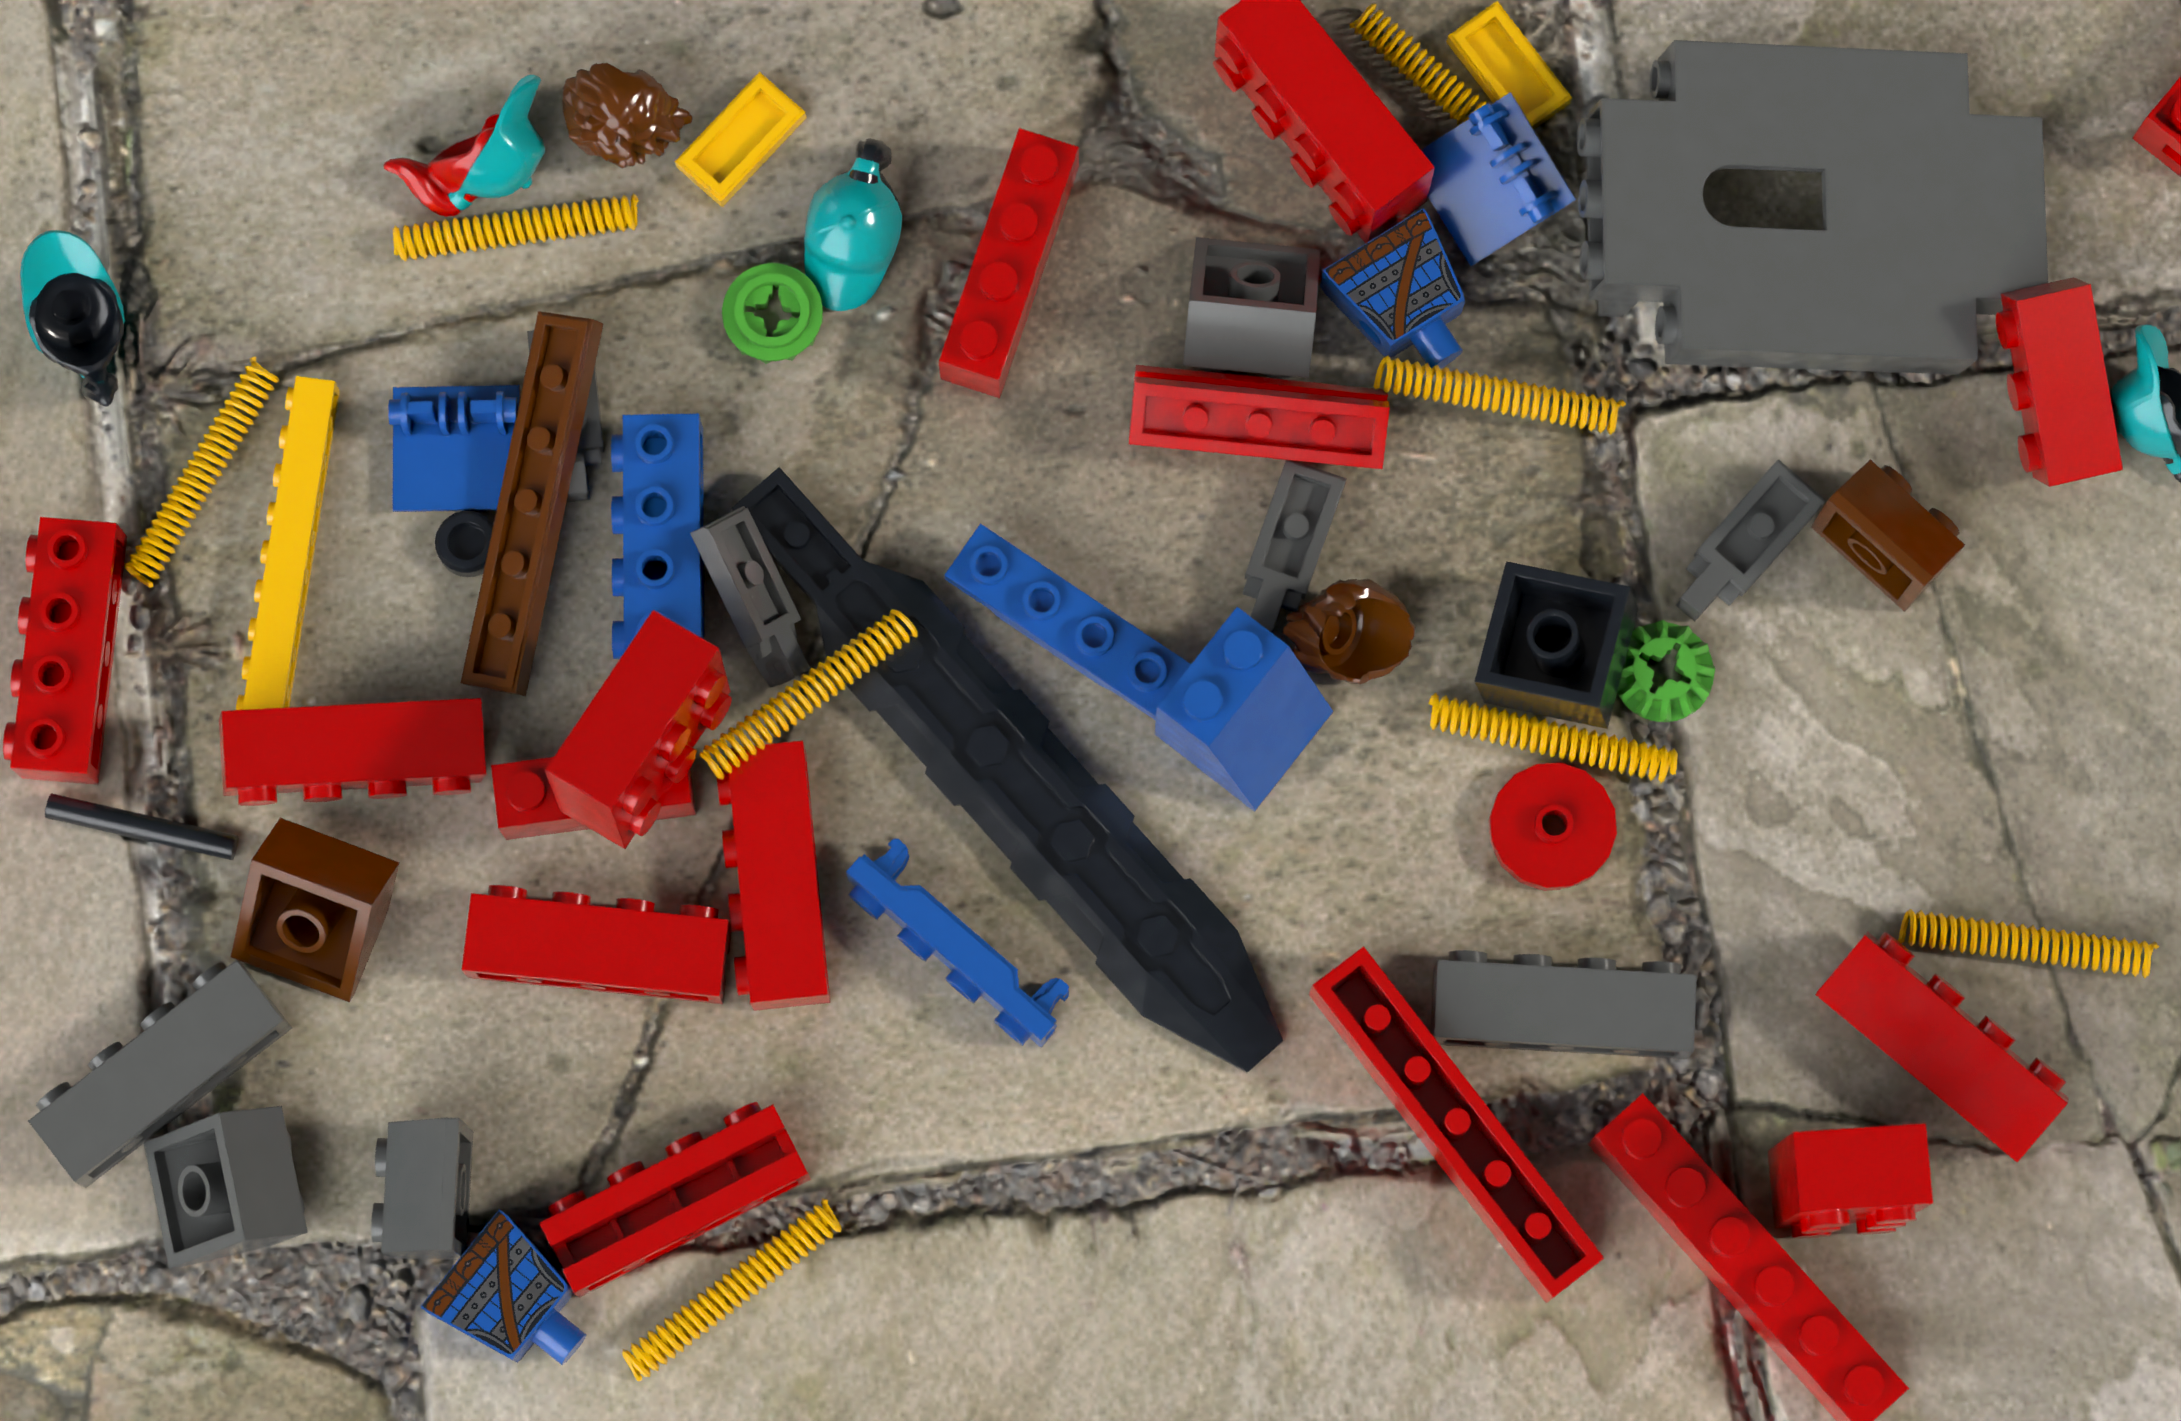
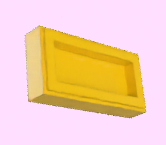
M1498 1L1447 36L1446 43L1492 103L1511 92L1533 129H1536L1571 103L1572 96Z
M759 72L675 160L676 168L717 204L723 207L806 119V112Z

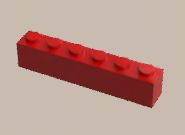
M1364 946L1312 985L1309 993L1311 999L1545 1303L1549 1302L1604 1259L1600 1251Z
M1643 1093L1587 1143L1836 1421H1874L1910 1389Z

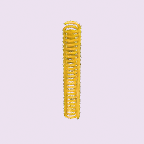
M1376 3L1370 4L1357 20L1349 24L1350 28H1354L1355 35L1362 34V41H1369V48H1376L1377 54H1384V61L1391 60V67H1398L1399 74L1406 73V80H1413V87H1420L1421 93H1428V100H1435V106L1437 107L1442 106L1443 113H1450L1451 120L1457 119V126L1469 119L1468 116L1466 118L1465 116L1479 100V95H1474L1458 112L1457 110L1472 93V88H1467L1450 105L1454 97L1464 87V82H1459L1443 98L1447 90L1457 80V75H1452L1436 91L1439 84L1449 75V68L1444 69L1428 85L1432 77L1442 68V62H1437L1429 73L1420 79L1425 70L1435 61V55L1429 56L1421 67L1413 73L1416 66L1428 53L1427 49H1422L1414 60L1405 67L1409 59L1420 48V42L1414 43L1408 52L1398 60L1402 52L1413 41V36H1408L1391 53L1395 45L1405 36L1406 29H1401L1384 46L1387 39L1398 29V23H1393L1383 36L1376 40L1378 35L1391 22V16H1386L1376 29L1368 34L1371 28L1384 15V10H1378L1370 21L1361 28L1364 21L1376 9ZM1482 101L1474 111L1486 105V101Z
M633 193L630 210L628 198L623 195L621 197L620 211L618 199L613 196L610 212L608 200L603 197L600 213L598 201L593 199L591 202V214L588 202L583 200L581 203L582 219L578 204L574 201L571 204L572 220L568 205L563 203L561 206L562 221L558 206L554 204L551 207L552 223L549 210L544 205L541 209L542 224L539 211L534 207L532 209V225L529 212L524 208L522 210V226L519 213L514 209L512 212V227L509 214L504 211L502 213L503 232L499 216L494 212L492 215L493 233L489 217L484 213L482 216L483 235L479 218L476 215L472 218L473 236L469 219L466 216L462 219L463 237L457 218L452 220L453 238L448 220L444 219L442 222L443 239L439 222L435 220L432 223L433 240L429 224L424 222L422 225L423 242L419 225L414 223L412 226L414 246L409 226L405 224L403 226L404 248L399 228L395 225L393 228L394 255H400L401 259L406 262L409 256L414 260H417L419 255L426 259L429 256V252L435 258L438 256L439 251L446 256L449 253V249L456 255L459 248L466 254L469 247L474 252L478 250L479 246L486 251L489 244L495 250L499 243L504 248L507 247L509 242L514 247H516L519 241L523 245H526L528 240L536 244L538 237L545 243L548 240V235L553 241H556L558 234L560 238L565 240L568 232L575 239L578 231L584 238L588 230L593 236L597 234L598 229L603 235H605L608 228L612 233H615L618 227L621 231L625 232L627 225L634 231L637 228L638 222L637 202L639 200L637 195Z
M256 356L250 358L251 365L245 366L246 373L239 375L241 382L234 383L236 391L229 392L231 399L224 400L226 408H220V416L213 418L215 425L208 426L210 433L203 435L205 442L198 443L199 450L193 451L194 459L187 460L189 467L182 469L184 476L177 477L179 485H173V493L166 495L168 502L161 503L163 510L156 512L158 519L150 520L153 528L145 529L147 536L140 537L142 545L135 546L137 554L130 555L132 562L124 563L126 570L149 588L154 587L153 582L139 572L155 580L160 579L159 574L143 563L159 571H164L165 567L148 554L166 563L170 562V558L154 546L170 554L176 553L173 547L159 537L175 545H181L180 540L165 529L181 537L186 536L184 530L168 519L186 528L191 527L190 522L174 511L192 520L197 519L196 514L182 506L179 502L196 511L202 510L199 504L183 493L201 502H207L206 497L189 485L207 494L212 493L211 488L194 476L212 485H217V480L203 472L200 468L218 477L223 476L222 471L209 464L203 458L222 468H227V463L209 450L220 454L228 460L233 459L232 454L218 446L215 442L233 451L238 450L237 445L224 438L218 432L239 443L244 442L240 435L230 430L224 424L235 428L243 434L249 433L248 429L230 416L243 421L249 426L254 425L253 420L243 415L234 407L249 413L253 417L259 416L258 411L249 407L239 398L258 408H264V404L245 390L256 394L264 400L269 399L267 393L261 391L249 381L262 386L270 392L275 391L274 386L261 379L255 373L268 378L274 383L280 382L277 376L256 362Z
M1389 356L1381 360L1374 380V388H1380L1382 374L1387 363L1383 390L1385 393L1389 392L1393 372L1397 366L1393 392L1397 395L1400 393L1402 377L1406 368L1403 394L1407 397L1410 394L1412 377L1416 370V380L1413 388V397L1416 399L1420 396L1422 378L1426 371V381L1422 395L1426 401L1430 397L1432 379L1436 372L1432 399L1434 402H1437L1440 398L1442 381L1446 375V383L1442 395V402L1445 405L1449 402L1452 382L1455 377L1452 404L1456 406L1460 400L1461 386L1465 378V388L1461 402L1464 408L1469 404L1471 387L1475 380V389L1471 402L1473 410L1479 405L1481 388L1485 381L1481 409L1483 412L1488 409L1491 389L1494 384L1495 391L1491 402L1492 413L1498 411L1501 390L1504 385V395L1500 409L1502 415L1508 412L1510 394L1514 387V396L1510 408L1512 417L1518 413L1520 395L1524 388L1520 416L1522 419L1527 416L1532 391H1534V398L1530 409L1532 421L1537 418L1540 397L1543 392V402L1539 415L1541 422L1547 419L1549 401L1553 394V403L1549 415L1551 424L1557 420L1559 401L1563 395L1559 424L1563 426L1566 423L1569 402L1572 398L1573 405L1568 421L1571 428L1576 425L1579 403L1582 399V408L1578 420L1580 430L1586 426L1588 408L1592 400L1588 429L1590 432L1595 429L1598 408L1602 403L1598 431L1602 433L1605 430L1608 409L1611 405L1612 411L1607 426L1609 435L1615 432L1620 406L1626 405L1623 399L1616 402L1613 397L1608 400L1604 396L1596 398L1594 394L1587 397L1584 392L1577 395L1574 390L1567 393L1564 388L1560 391H1557L1555 387L1548 390L1545 385L1538 388L1533 383L1528 386L1526 381L1518 384L1516 379L1509 383L1506 377L1499 381L1497 376L1489 378L1487 374H1484L1480 377L1477 372L1470 375L1467 370L1460 373L1457 368L1450 371L1448 367H1444L1441 370L1438 365L1431 368L1428 363L1421 366L1418 361L1411 364L1408 359L1401 362L1398 357L1392 361Z
M891 609L889 616L883 615L881 622L875 621L873 628H866L865 634L859 633L857 639H850L849 645L843 644L841 651L835 650L833 657L827 656L825 663L819 662L817 664V669L810 668L809 675L802 674L801 681L794 680L793 687L786 686L785 693L778 692L777 699L769 698V703H762L760 710L754 709L752 716L746 715L744 722L738 721L736 728H728V734L721 733L720 740L713 739L711 746L705 745L703 752L700 753V757L707 762L718 779H724V773L711 758L709 752L715 756L726 773H732L731 765L720 753L717 746L724 751L734 767H740V761L728 747L726 740L732 745L741 760L748 762L749 756L736 741L734 734L739 737L745 749L751 755L756 756L757 750L743 733L742 728L747 731L754 744L759 749L764 750L765 744L751 727L750 722L756 726L762 738L767 743L772 744L773 738L760 722L758 716L764 720L770 732L775 737L780 738L781 731L778 726L783 731L789 732V725L786 720L791 725L797 726V719L794 714L799 719L805 720V713L802 708L807 713L813 714L814 709L811 703L816 708H821L822 703L819 697L824 702H829L830 697L827 691L832 696H837L838 694L835 685L840 690L845 691L846 685L843 679L848 684L853 685L854 679L851 673L854 677L861 679V670L866 673L870 672L868 663L874 667L878 666L876 657L881 661H886L884 651L888 655H894L892 645L896 649H902L900 639L904 643H910L908 633L896 621L895 615L911 631L910 636L917 638L918 631L913 623L902 612ZM887 621L891 623L894 631L887 625ZM879 627L883 629L887 638L879 631ZM871 633L876 636L879 644L872 638ZM863 639L868 642L871 650L864 644ZM855 645L860 648L863 656L856 650ZM847 651L852 654L855 662L848 656ZM839 657L844 660L848 669L840 662ZM831 663L836 666L840 675L832 668ZM823 669L828 672L832 681L824 674ZM814 674L820 678L824 687L816 680ZM806 680L812 684L816 693L808 686ZM798 686L804 690L808 699L800 692ZM790 692H792V693L796 696V698H797V700L799 701V703H800V705L802 706V708H801V707L799 706V704L792 698ZM782 698H784V699L788 702V704H789L790 708L792 709V711L794 712V714H793V713L791 712V710L784 704ZM774 704H776V705L780 708V710H781L782 714L784 715V717L786 718V720H785V719L783 718V716L776 710ZM766 710L769 711V712L772 714V716H773L774 720L776 721V723L778 724V726H777V725L774 723V721L768 716Z
M1437 692L1431 696L1428 703L1432 705L1430 727L1432 730L1436 729L1441 718L1440 730L1442 733L1447 730L1451 720L1450 732L1452 735L1457 733L1461 722L1460 735L1462 737L1466 736L1471 724L1470 737L1472 740L1477 737L1480 729V740L1482 742L1487 739L1490 731L1491 744L1497 741L1500 733L1499 742L1501 746H1504L1510 735L1509 745L1513 749L1516 747L1520 737L1519 748L1523 751L1526 749L1530 738L1529 750L1531 753L1536 751L1540 740L1539 753L1541 756L1546 754L1550 742L1549 755L1551 758L1556 756L1560 744L1559 758L1561 761L1566 758L1570 746L1569 760L1571 763L1576 760L1580 748L1579 763L1581 765L1586 762L1590 750V767L1595 766L1600 752L1599 767L1601 770L1605 768L1610 754L1609 770L1611 772L1615 770L1620 756V774L1625 772L1630 758L1628 772L1630 776L1635 775L1640 760L1638 773L1640 779L1645 777L1650 762L1648 775L1650 781L1655 779L1660 764L1658 777L1660 784L1665 781L1669 766L1670 773L1672 775L1676 774L1678 753L1675 748L1668 752L1665 745L1658 750L1655 743L1648 748L1645 741L1638 746L1637 741L1633 739L1628 744L1625 736L1618 741L1615 734L1608 739L1606 732H1603L1598 737L1595 729L1588 735L1585 727L1578 733L1576 725L1572 726L1568 731L1566 723L1560 725L1558 729L1556 720L1551 722L1548 727L1546 718L1542 719L1538 725L1536 715L1529 721L1526 713L1519 718L1516 711L1509 716L1508 711L1504 709L1499 714L1496 706L1490 712L1486 704L1479 710L1477 702L1471 704L1469 708L1467 700L1462 701L1459 706L1457 697L1452 699L1449 704L1447 695L1443 696L1439 702Z
M1909 909L1903 917L1898 938L1900 943L1905 941L1910 919L1908 944L1911 947L1915 945L1917 927L1920 921L1918 945L1920 948H1923L1926 943V934L1930 922L1929 947L1932 950L1935 948L1939 924H1941L1939 949L1943 951L1946 948L1947 933L1951 923L1949 950L1953 952L1956 950L1957 935L1961 925L1959 951L1963 954L1966 951L1967 937L1971 927L1969 952L1973 955L1976 953L1977 939L1981 928L1979 953L1983 957L1987 951L1988 936L1991 930L1992 940L1989 954L1993 958L1997 954L1998 938L2002 931L2000 957L2004 959L2007 956L2008 940L2012 931L2010 958L2012 961L2017 958L2018 942L2022 933L2020 959L2024 962L2027 959L2028 944L2032 934L2030 961L2032 963L2037 961L2039 942L2042 936L2040 962L2043 965L2047 962L2049 944L2052 938L2053 948L2050 963L2053 966L2058 962L2059 946L2063 938L2061 965L2063 968L2068 964L2069 948L2073 939L2071 957L2073 969L2078 966L2079 949L2083 940L2081 968L2083 970L2088 968L2090 948L2093 942L2091 969L2093 971L2098 969L2100 950L2103 944L2104 953L2101 970L2103 973L2108 971L2112 946H2114L2111 966L2113 974L2119 971L2120 953L2124 946L2121 970L2124 976L2129 973L2130 955L2134 947L2132 975L2134 977L2139 974L2141 954L2144 948L2142 976L2144 979L2150 973L2152 952L2154 948H2159L2156 942L2149 945L2145 940L2139 944L2136 939L2128 942L2124 937L2118 941L2113 936L2108 940L2105 935L2098 939L2094 933L2088 937L2085 932L2077 935L2075 931H2071L2067 934L2063 929L2057 933L2054 928L2047 932L2044 926L2037 930L2032 925L2027 929L2024 924L2016 927L2013 922L2008 926L2003 921L1996 925L1993 919L1986 923L1983 918L1976 922L1973 917H1970L1966 921L1963 916L1955 919L1951 914L1945 918L1943 913L1935 916L1931 911L1925 915L1922 910L1915 914L1912 909Z
M822 1198L821 1205L823 1208L819 1205H813L814 1214L810 1211H805L807 1222L803 1218L797 1217L796 1223L798 1227L789 1223L788 1230L790 1234L786 1230H780L781 1239L777 1236H772L774 1247L770 1243L764 1242L763 1248L765 1252L756 1248L755 1255L757 1259L752 1255H747L749 1266L745 1262L739 1261L738 1267L740 1271L731 1267L730 1273L733 1279L728 1274H722L725 1286L719 1280H714L716 1291L712 1287L706 1286L705 1292L708 1298L703 1293H698L697 1299L699 1303L694 1299H689L691 1310L687 1306L681 1305L680 1311L684 1318L678 1312L672 1313V1318L676 1325L671 1319L664 1318V1325L667 1330L662 1325L656 1324L655 1330L659 1337L653 1331L648 1330L647 1337L651 1344L646 1338L639 1337V1344L642 1349L637 1344L631 1343L630 1349L634 1356L628 1350L623 1349L622 1355L636 1380L641 1381L642 1375L650 1377L651 1371L649 1367L654 1371H659L658 1362L667 1365L668 1359L666 1355L670 1358L676 1357L674 1348L679 1352H684L683 1343L692 1346L693 1340L691 1336L695 1339L701 1338L699 1329L704 1333H709L708 1324L717 1327L716 1317L719 1320H725L726 1318L724 1310L728 1314H734L733 1305L742 1308L740 1297L744 1301H750L751 1299L748 1290L753 1295H758L759 1289L757 1285L760 1288L767 1289L765 1278L769 1282H775L774 1273L778 1276H783L784 1271L781 1265L787 1270H792L789 1258L794 1263L800 1264L798 1253L803 1257H808L809 1252L806 1246L811 1251H816L817 1245L815 1241L825 1245V1238L822 1233L827 1238H833L830 1226L836 1232H841L842 1227L828 1205V1199Z

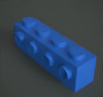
M699 413L623 415V434H612L611 436L612 471L623 472V496H612L611 502L613 534H623V558L612 559L613 597L623 596L624 621H613L612 651L614 659L622 657L653 610L705 640L704 561L690 534L704 526L703 426Z

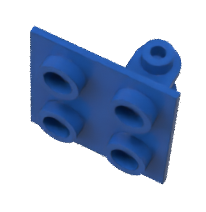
M1511 92L1490 105L1488 103L1475 110L1468 116V120L1421 150L1435 167L1428 198L1470 266L1480 262L1577 200Z
M520 386L393 387V399H389L388 403L389 424L393 425V512L497 510L520 400Z

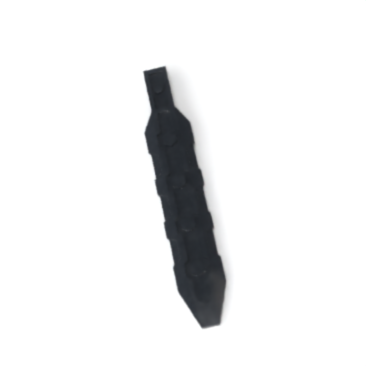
M780 467L731 508L732 511L742 506L748 508L772 558L815 604L826 657H833L835 650L841 651L842 645H849L850 639H857L859 633L865 634L867 627L873 628L874 622H881L883 615L889 616L891 609L902 612L913 623L918 631L917 638L910 636L911 631L895 615L896 621L908 633L910 643H904L900 639L902 649H896L892 645L894 655H888L884 651L886 661H881L876 657L878 661L877 667L871 666L868 663L870 667L869 673L861 670V679L854 677L851 673L854 683L853 685L848 684L843 679L845 685L869 712L876 711L926 766L925 774L953 806L961 805L1012 862L1010 866L1012 872L1038 901L1046 900L1097 957L1095 964L1141 1016L1245 1073H1248L1283 1042L1238 930L1191 878L1184 879L1133 823L1134 814L1106 783L1098 784L1048 728L1050 721L1021 689L1014 690L963 634L965 627L924 581L864 561ZM887 621V625L894 631L891 623ZM879 627V631L887 638L883 629ZM871 633L872 638L879 644L876 636ZM863 639L864 644L871 650L868 642ZM855 645L856 650L863 656L860 648ZM847 651L848 656L855 662L852 654ZM839 657L840 662L848 669L844 660ZM831 663L832 668L840 675L836 666Z

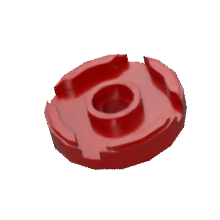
M1561 762L1535 764L1514 774L1498 792L1488 819L1491 844L1501 867L1518 882L1542 891L1571 888L1591 879L1608 860L1617 835L1615 808L1604 786L1585 770ZM1554 814L1563 819L1565 823L1564 832L1557 836L1546 833L1542 827V819L1545 816Z

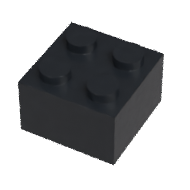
M1506 561L1474 681L1484 703L1608 729L1638 613V607L1631 587Z

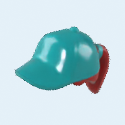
M527 75L519 80L512 89L500 114L496 113L488 117L482 130L477 135L451 145L428 164L409 158H394L386 161L383 168L399 176L414 196L428 209L445 217H454L460 214L462 210L471 206L472 202L478 197L501 198L514 193L520 188H529L532 185L531 176L545 154L544 141L528 119V114L541 78L537 75Z

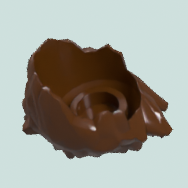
M596 63L591 66L589 71L584 69L578 70L576 77L567 78L563 87V114L570 140L587 155L601 157L621 168L633 167L635 163L644 164L646 154L652 155L654 153L659 157L664 155V149L669 146V142L676 143L680 140L679 130L684 125L692 123L693 116L686 109L678 107V99L669 96L663 89L662 84L658 83L653 76L640 69L636 73L622 72L609 63Z
M1348 579L1332 583L1326 589L1321 590L1320 595L1316 596L1315 599L1300 605L1298 611L1289 613L1286 617L1288 623L1282 628L1281 633L1289 637L1294 643L1295 648L1292 651L1306 671L1315 674L1329 673L1332 679L1344 680L1350 684H1365L1371 679L1389 674L1409 656V651L1412 648L1411 640L1415 636L1416 627L1410 620V615L1407 613L1405 605L1399 601L1397 596L1373 580Z

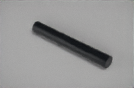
M53 793L49 795L46 803L45 818L228 860L234 859L238 847V835Z

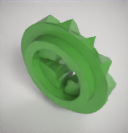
M766 263L746 270L732 282L724 297L722 319L727 336L742 355L751 356L768 364L772 361L780 360L793 361L799 353L814 344L820 326L823 323V307L816 286L804 273L785 264ZM774 290H779L778 297L781 301L782 311L791 313L792 317L789 320H779L776 330H773L772 337H768L764 318L754 316L752 312H756L757 309H767L769 301L773 300Z
M1665 620L1638 626L1632 632L1617 691L1618 696L1633 713L1650 721L1673 722L1690 716L1706 701L1713 685L1716 668L1713 665L1708 643L1703 642L1692 632L1689 626H1680L1668 623ZM1673 648L1678 651L1675 656L1677 661L1674 665V670L1682 675L1681 679L1689 684L1682 680L1677 682L1668 679L1663 687L1659 686L1656 693L1653 694L1649 690L1654 683L1651 681L1654 676V670L1647 666V662L1639 657L1648 661L1652 659L1660 662L1666 654H1670Z

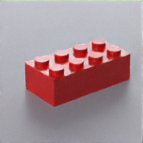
M1240 0L1218 17L1214 54L1217 59L1213 62L1215 70L1229 89L1236 92L1241 88L1256 107L1251 112L1259 127L1272 140L1279 136L1294 154L1290 157V162L1299 177L1310 188L1317 184L1333 202L1328 206L1332 217L1347 235L1352 236L1357 232L1362 240L1368 243L1394 227L1427 202L1435 167L1300 0Z

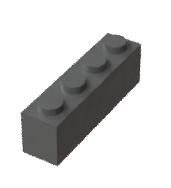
M1456 950L1449 952V960H1437L1433 968L1431 1034L1440 1045L1687 1059L1694 1052L1697 975L1680 974L1681 964L1662 961L1643 962L1642 971L1616 970V960L1606 958L1578 959L1577 968L1552 966V957L1517 954L1513 956V964L1487 963L1488 954L1485 952Z
M234 961L228 967L224 962H219L207 969L193 982L192 986L196 991L176 1007L172 1002H167L155 1009L141 1022L140 1026L144 1031L124 1047L120 1042H115L106 1047L89 1062L88 1066L92 1072L72 1087L68 1082L56 1086L37 1102L36 1106L40 1112L29 1119L28 1122L75 1183L87 1188L292 1029L291 1025L250 972L239 961Z

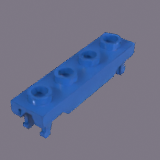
M981 523L944 575L945 580L987 607L1001 620L1098 685L1114 692L1154 720H1156L1157 706L1191 665Z
M898 838L892 839L888 843L889 851L875 861H872L865 854L862 857L859 856L846 871L848 881L854 886L848 894L850 898L876 920L883 913H886L903 928L897 935V938L920 959L926 962L933 954L952 970L945 979L967 1000L974 1004L982 996L1000 1012L994 1019V1022L1017 1043L1023 1046L1030 1038L1042 1048L1055 1033L1057 1028L1055 1023L1057 1020L1051 1016V1013L1060 999L1065 1002L1069 997V985L1062 979L1053 978L1043 984L1032 997H1029L1019 988L1018 969L921 885L901 886L895 881L909 861L907 846Z

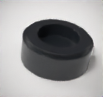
M461 511L446 518L439 526L435 537L436 552L442 564L450 572L461 577L482 575L493 523L484 515L474 511Z

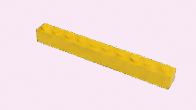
M296 376L294 387H288L285 409L290 411L288 426L282 425L280 431L279 448L284 449L282 464L276 463L273 473V486L278 487L276 502L269 503L267 511V525L272 527L269 541L264 540L261 548L260 561L261 564H265L263 579H257L255 585L254 601L259 603L257 618L251 617L249 623L248 640L253 641L251 657L245 656L243 660L242 680L247 681L245 694L239 695L237 698L236 710L290 707L340 395L338 385L332 380Z

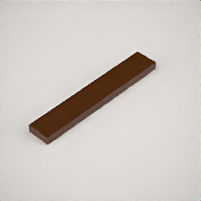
M538 311L461 684L526 696L603 329V323L594 319Z

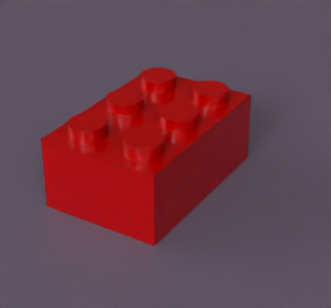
M654 610L651 612L545 769L559 810L623 849L627 848L635 834L642 837L650 830L661 809V803L658 801L671 780L679 783L686 776L697 754V750L693 747L706 728L714 730L719 726L730 708L732 697L729 696V693L731 691L718 647Z
M1926 1123L1792 1132L1767 1151L1774 1229L1791 1228L1793 1239L1831 1236V1232L1841 1230L1840 1226L1856 1223L1858 1235L1896 1232V1228L1906 1226V1222L1916 1221V1213L1933 1204Z

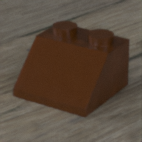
M1870 459L1828 499L1811 528L1905 612L1956 558L1965 544L1957 538L1960 533L1959 529L1949 517L1936 508H1931L1927 511L1910 495L1912 488L1900 473L1887 465L1880 468Z
M280 817L251 860L231 958L350 1002L356 992L388 913L400 862Z

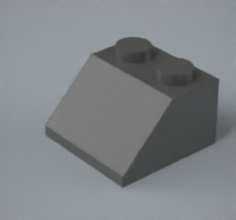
M1196 237L1183 366L1199 367L1204 371L1224 373L1229 370L1262 373L1266 377L1275 379H1288L1291 377L1309 378L1317 310L1321 249Z
M282 1106L219 1112L144 1142L169 1269L270 1247L308 1233L304 1216V1201L299 1192L291 1153V1138L286 1129Z
M446 1117L388 1122L387 1138L377 1139L375 1174L376 1177H385L384 1203H374L371 1236L373 1242H382L381 1253L389 1258L459 1260L467 1250L473 1130L460 1118Z

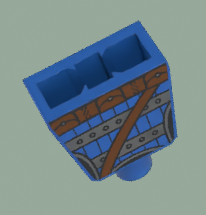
M1424 208L1323 270L1320 283L1323 292L1384 357L1389 356L1392 358L1414 345L1425 363H1428L1431 368L1438 365L1441 369L1463 352L1446 324L1462 313L1465 303L1464 294L1432 221Z
M500 1209L420 1306L435 1318L517 1363L535 1343L559 1364L564 1365L587 1336V1334L559 1313L574 1294L568 1282L520 1227Z

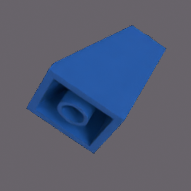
M1236 607L1157 706L1154 734L1255 812L1333 714V710L1290 647L1239 607Z

